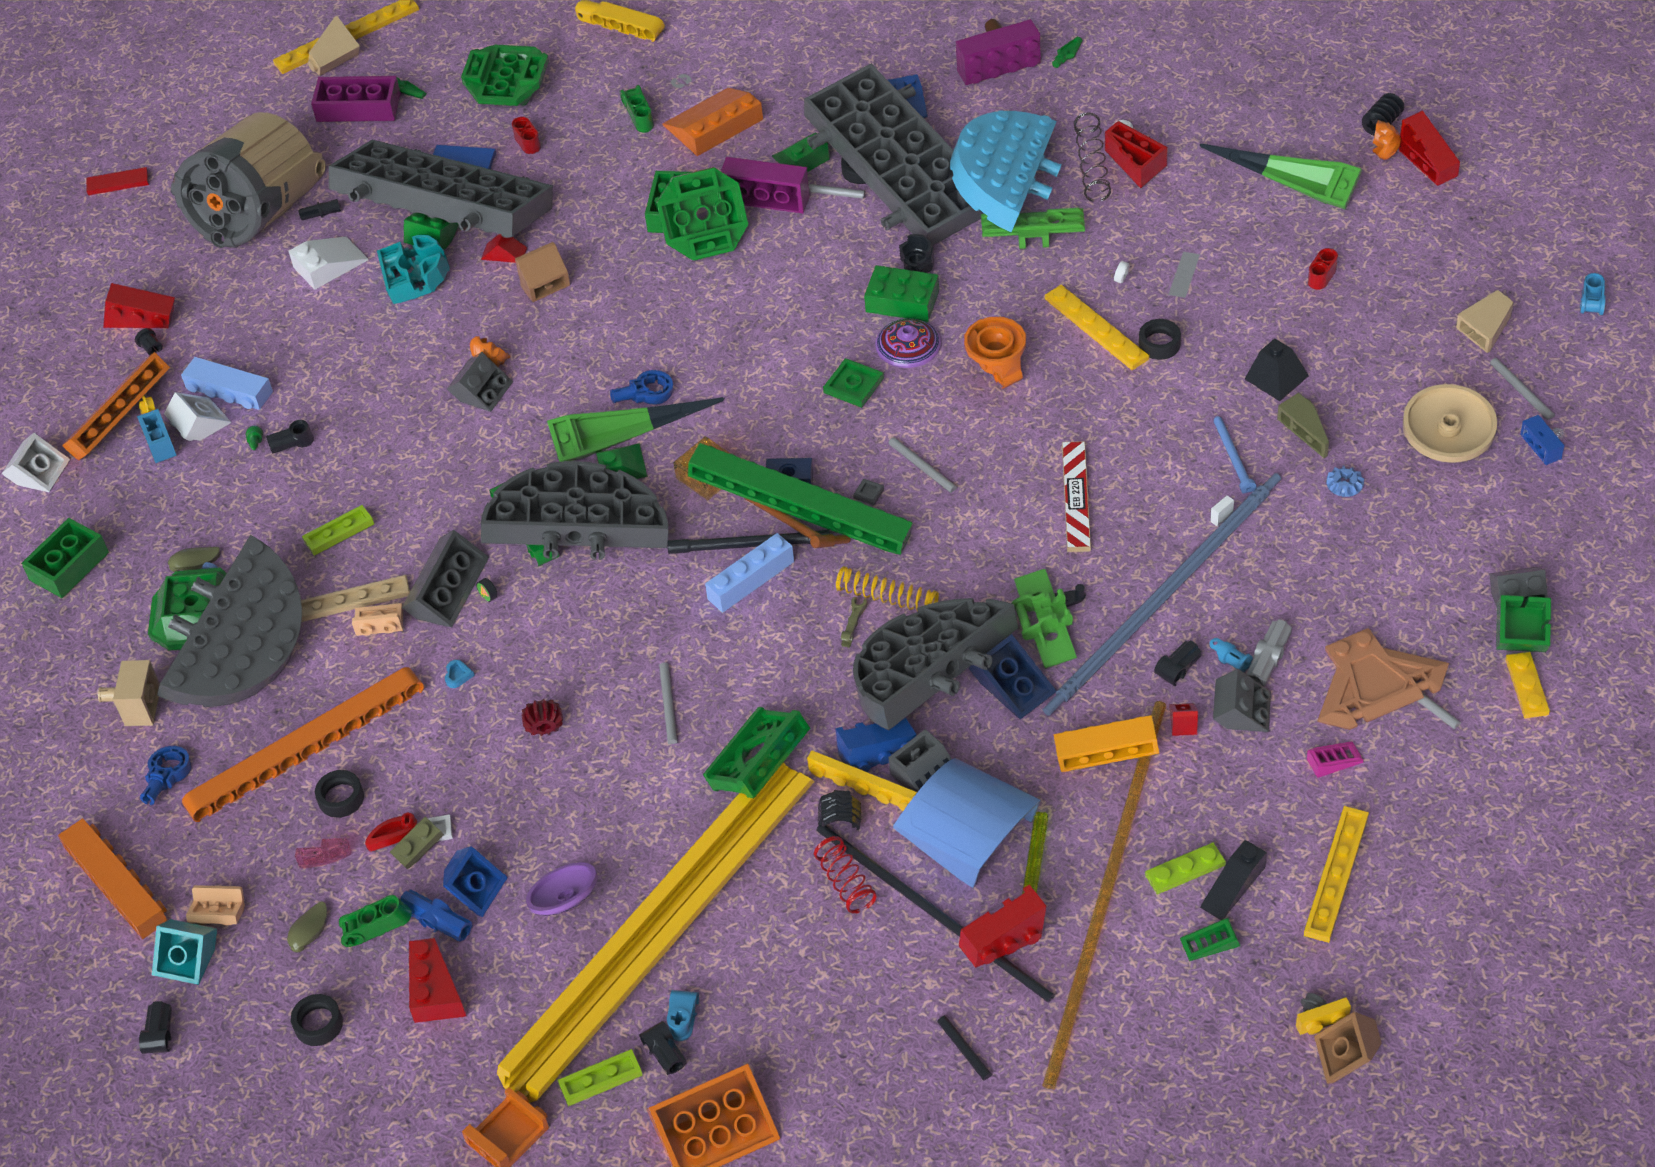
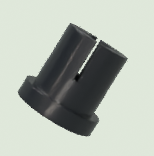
M151 328L142 329L135 336V343L142 347L149 356L156 352V350L160 352L163 349V345L156 338V334Z

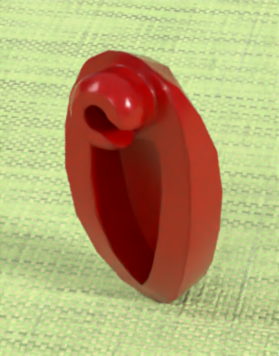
M407 812L402 816L388 819L379 824L368 835L365 841L366 848L369 851H374L400 842L417 825V819L414 814Z

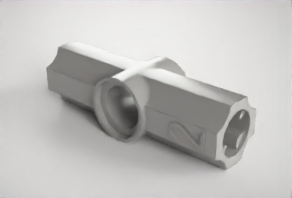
M1280 619L1272 621L1264 639H1260L1256 646L1254 660L1246 675L1262 686H1266L1274 667H1278L1277 662L1279 658L1282 659L1284 647L1292 633V627L1286 621Z

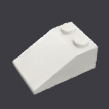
M347 237L306 241L289 250L293 267L314 290L368 261V258Z

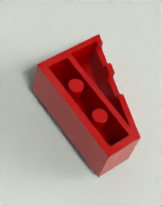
M1423 110L1403 119L1399 151L1437 186L1457 177L1460 161Z
M1117 121L1105 131V151L1140 188L1167 166V146L1120 121Z
M111 283L105 300L103 328H169L174 311L175 297Z
M1030 884L1023 888L1024 894L1013 901L1010 898L1002 902L1004 907L992 915L988 911L961 929L959 947L975 968L983 964H990L1001 956L1010 955L1017 949L1033 945L1041 939L1047 906Z
M435 938L409 941V1009L415 1023L466 1017L461 999Z

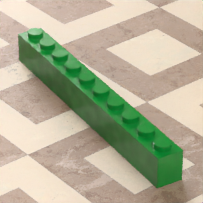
M699 443L688 462V477L887 552L901 555L911 535L913 522L905 518L894 516L881 509L865 505L860 501H854L841 494L806 483L796 477L787 476L779 473L777 470L763 467L753 461H747L734 454L718 450L713 446Z

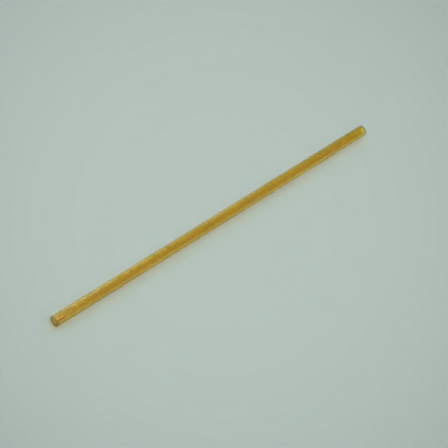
M1161 701L1154 703L1151 713L1156 738L1158 737L1166 709V704ZM1152 755L1138 757L1042 1084L1044 1088L1055 1090Z

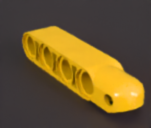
M581 0L575 6L576 16L583 22L602 25L601 27L619 30L618 32L627 35L632 34L644 40H652V42L656 40L665 28L664 22L656 16L608 2L597 3L590 0Z

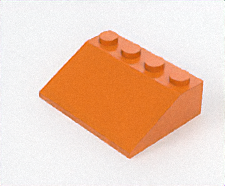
M726 88L662 123V125L696 156H699L762 121V105L749 92Z
M745 1064L647 1108V1112L672 1167H720L780 1140V1136L749 1064Z

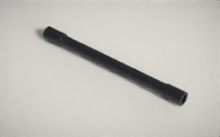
M829 529L814 530L821 535L830 534ZM801 533L779 534L791 545H811V539ZM775 534L696 540H668V554L758 547Z

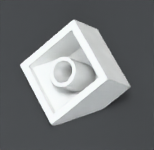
M175 392L164 412V415L170 420V424L176 427L181 436L188 441H201L231 423L210 398Z
M33 433L22 442L2 474L19 486L49 492L70 459Z

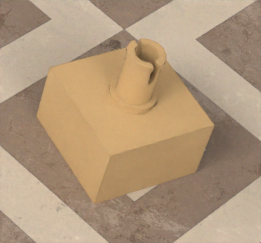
M150 660L121 661L116 687H99L98 689L99 702H114L125 726H151L154 724L160 683Z

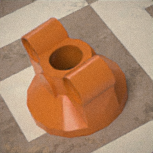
M987 317L969 326L964 335V348L968 356L979 363L985 372L992 374L995 382H999L1003 386L1001 387L1002 389L1022 380L1021 355L1026 348V333L1022 326L1014 320L1005 317Z

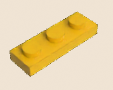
M1531 652L1506 655L1505 660L1524 718L1549 715L1550 710Z

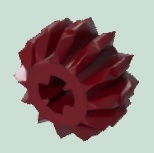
M544 698L541 701L534 700V703H528L526 708L522 709L523 727L531 735H550L552 731H559V727L563 725L562 709L559 703H555L554 700L545 701Z

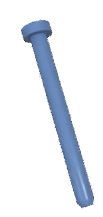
M1216 416L1213 422L1241 481L1239 488L1243 494L1253 492L1257 488L1256 483L1253 479H1249L1222 418Z

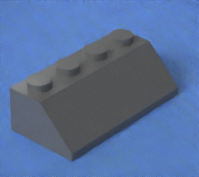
M455 530L439 538L402 608L417 620L452 628L489 557Z

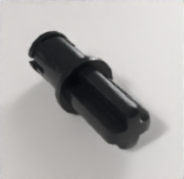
M338 199L323 203L317 202V205L298 210L301 220L318 216L323 218L324 215L341 212Z

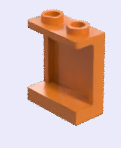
M509 1087L504 1091L506 1095L505 1100L476 1128L469 1124L462 1131L465 1142L495 1167H511L549 1129L546 1120L548 1116L539 1106L534 1108L528 1103L527 1097L522 1092L517 1091L515 1093Z

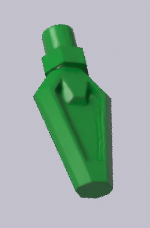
M1075 37L1057 50V56L1052 62L1053 67L1058 68L1066 60L1075 57L1083 42L1081 37Z
M397 78L400 93L420 99L427 95V93L409 81H401Z

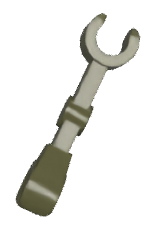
M857 597L852 598V613L848 618L846 630L841 634V640H843L841 643L842 647L849 648L851 646L853 633L858 625V619L867 608V599H864L862 604L857 605Z

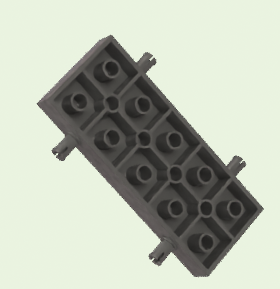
M871 63L804 98V116L819 131V133L807 138L809 146L814 150L826 142L830 143L893 213L881 218V224L885 230L888 231L899 223H903L912 234L924 235L931 241L933 246L981 219V214L984 213L981 210L975 211L961 196L953 182V171L950 170V161L954 150L907 101L908 98L916 95L913 86L911 87V84L896 90Z
M373 139L329 165V189L337 191L339 194H348L352 202L354 200L358 202L360 199H368L377 204H388L396 209L403 208L411 213H422L430 218H441L449 223H458L463 231H469L475 227L483 229L487 233L494 232L501 234L503 237L510 238L552 209L553 185L530 180L528 177L525 178V176L518 177L424 153L421 150H412Z

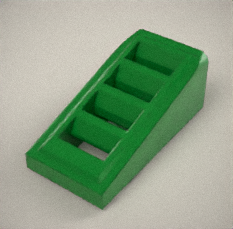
M1228 918L1180 938L1189 961L1240 947ZM1226 932L1228 938L1223 940L1220 933ZM1216 935L1218 942L1213 944L1210 936ZM1202 938H1205L1208 946L1205 948L1200 940ZM1191 941L1196 942L1198 951H1193L1190 944Z

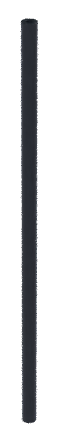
M819 825L816 829L825 838L832 836L842 838L827 826ZM842 838L844 845L847 847L845 853L853 855V859L960 937L963 926ZM839 840L830 841L834 845L840 844ZM1001 956L993 961L1048 1003L1051 1001L1050 999L1055 997L1054 993L1005 957Z

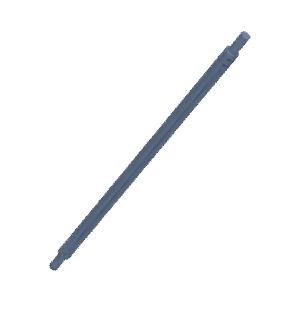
M1274 473L1263 485H1259L1056 691V696L1043 708V712L1047 716H1050L1064 701L1067 702L1269 496V492L1281 480V476Z

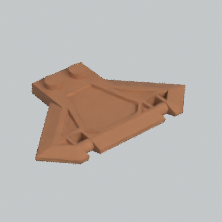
M1369 628L1325 646V651L1337 668L1317 722L1351 730L1358 727L1356 720L1360 718L1370 722L1424 698L1422 691L1429 689L1433 694L1439 692L1449 663L1383 648ZM1356 708L1354 711H1349V709Z

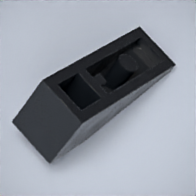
M1244 840L1228 860L1200 908L1223 920L1265 869L1267 852Z

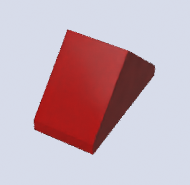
M498 234L486 244L481 260L516 263L515 258L524 255L527 247L513 237L507 238Z
M1194 703L1169 704L1172 736L1197 735L1198 710Z

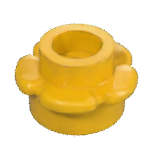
M143 396L142 401L138 402L141 414L155 410L152 397L145 398Z

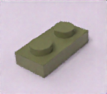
M425 816L390 853L406 869H409L444 834Z

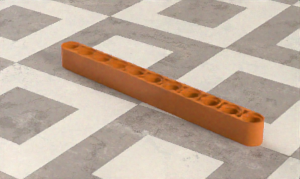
M404 667L189 791L183 797L182 804L195 822H200V819L203 817L211 816L223 809L222 806L230 802L231 804L242 798L246 792L253 791L264 785L268 779L272 777L274 779L283 774L292 765L296 766L307 760L311 754H317L329 747L328 744L348 736L352 730L360 729L370 723V720L376 716L380 717L389 712L393 706L401 705L411 699L412 695L417 692L421 693L424 685L411 668Z

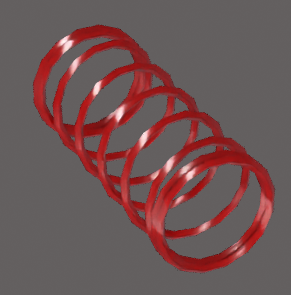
M838 836L828 837L816 846L813 853L815 859L821 861V868L827 871V877L830 881H833L834 889L840 892V899L846 902L848 912L859 913V909H850L851 903L863 894L865 895L859 899H863L872 893L873 898L865 905L867 906L866 908H870L877 897L875 891L872 890L871 885L861 886L866 879L865 875L854 876L859 870V865H849L853 855H843L847 847L844 845L842 838ZM834 840L840 841V844L830 848L823 857L817 856L819 849L826 843ZM838 847L832 853L834 854L833 856H836L844 847V851L835 857L837 859L831 863L828 870L824 868L823 862L829 861L826 855ZM845 856H850V861L841 867L844 869L836 875L835 879L830 878L829 872L835 871L830 870L833 864ZM856 866L857 870L848 877L850 879L846 881L841 890L836 888L835 883L841 881L836 880L838 876L847 868ZM862 876L863 881L852 888L856 890L845 900L842 897V892L848 890H843V888L854 878ZM870 887V889H864V890H861V891L857 892V891L860 890L861 888Z

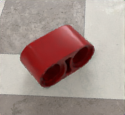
M527 117L515 118L512 121V128L516 142L527 154L539 152L541 145L536 128Z
M1331 248L1320 250L1311 263L1308 273V285L1316 290L1323 289L1332 279L1337 270L1338 253L1336 250Z

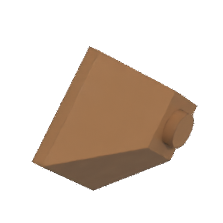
M1355 1011L1314 1036L1327 1084L1338 1081L1371 1061L1382 1044L1375 1019Z

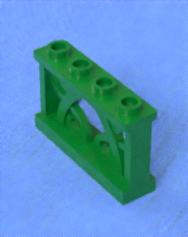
M758 707L703 773V776L714 791L723 790L742 793L747 798H755L811 728L800 711L792 710L790 713L765 710L763 707ZM764 743L759 752L745 763V758L753 748Z

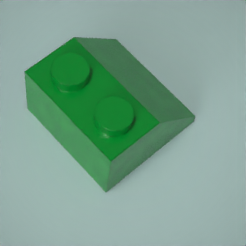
M815 132L772 155V158L779 164L807 167V172L829 160L828 143L826 142L814 150L811 149L807 138L817 134Z

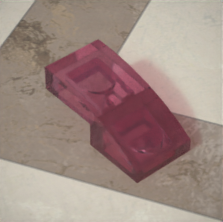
M347 838L322 839L321 847L296 848L295 858L300 869L318 867L339 861L351 855V848Z

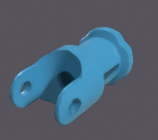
M1218 638L1210 641V647L1217 651L1221 663H1228L1243 673L1250 667L1253 661V656L1250 654L1245 655L1237 650L1234 644L1224 642Z

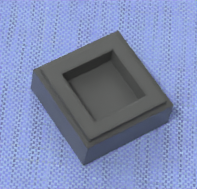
M863 479L853 497L854 499L875 505L884 490V485Z

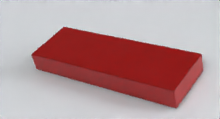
M147 167L86 178L88 196L149 185Z

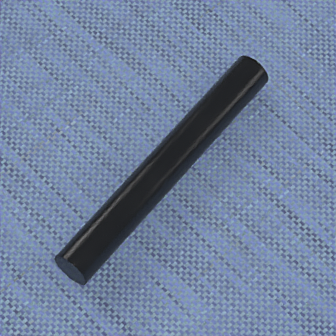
M945 1015L940 1017L937 1021L982 1080L984 1081L991 1077V1072Z

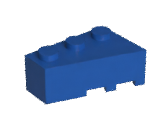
M906 717L890 730L876 723L865 726L863 722L856 723V728L852 729L835 728L838 755L842 762L865 772L879 764H888V757L917 736Z

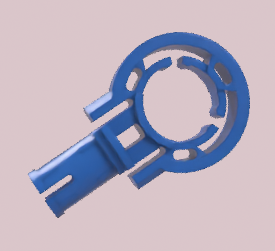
M659 370L645 371L637 379L629 380V386L610 389V397L613 404L625 400H632L636 403L645 402L652 405L661 404L671 397L673 381L665 372ZM658 380L657 383L663 386V393L662 390L657 392L651 391L646 386Z
M166 746L158 749L148 759L149 771L145 776L148 786L140 795L141 801L147 805L148 803L153 805L161 791L168 788L171 789L174 783L181 781L189 774L191 761L188 752L184 748ZM163 758L165 761H179V764L173 768L160 767L163 764Z

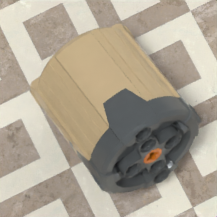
M257 112L244 118L184 160L178 171L174 173L171 193L174 195L178 208L181 209L188 222L204 236L205 240L219 248H237L259 234L291 208L300 197L306 194L323 176L326 163L322 158V154L312 150L307 139L293 124L277 115Z

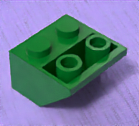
M413 213L404 219V243L414 245L413 236L429 235L437 240L442 249L445 250L452 242L459 224L449 223L441 218H430L422 213Z

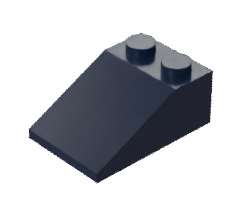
M1012 634L986 653L992 657L990 668L983 670L974 665L968 668L979 683L1020 720L1056 693V689Z

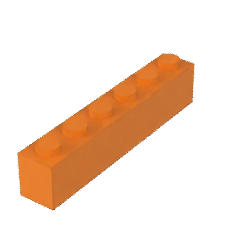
M155 352L145 358L62 446L77 460L85 457L170 367Z
M82 818L61 832L58 837L66 851L143 940L156 931L157 925L167 921L165 917L167 909L159 899L156 902L152 899L154 895L146 884L140 885L139 881L141 880L133 869L127 870V863L119 853L114 855V848L106 838L101 840V833L93 823L88 825Z

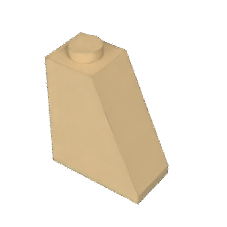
M338 16L333 18L309 52L308 66L319 76L359 55L360 45Z
M1497 290L1459 313L1456 328L1488 353L1493 348L1511 317L1513 301Z

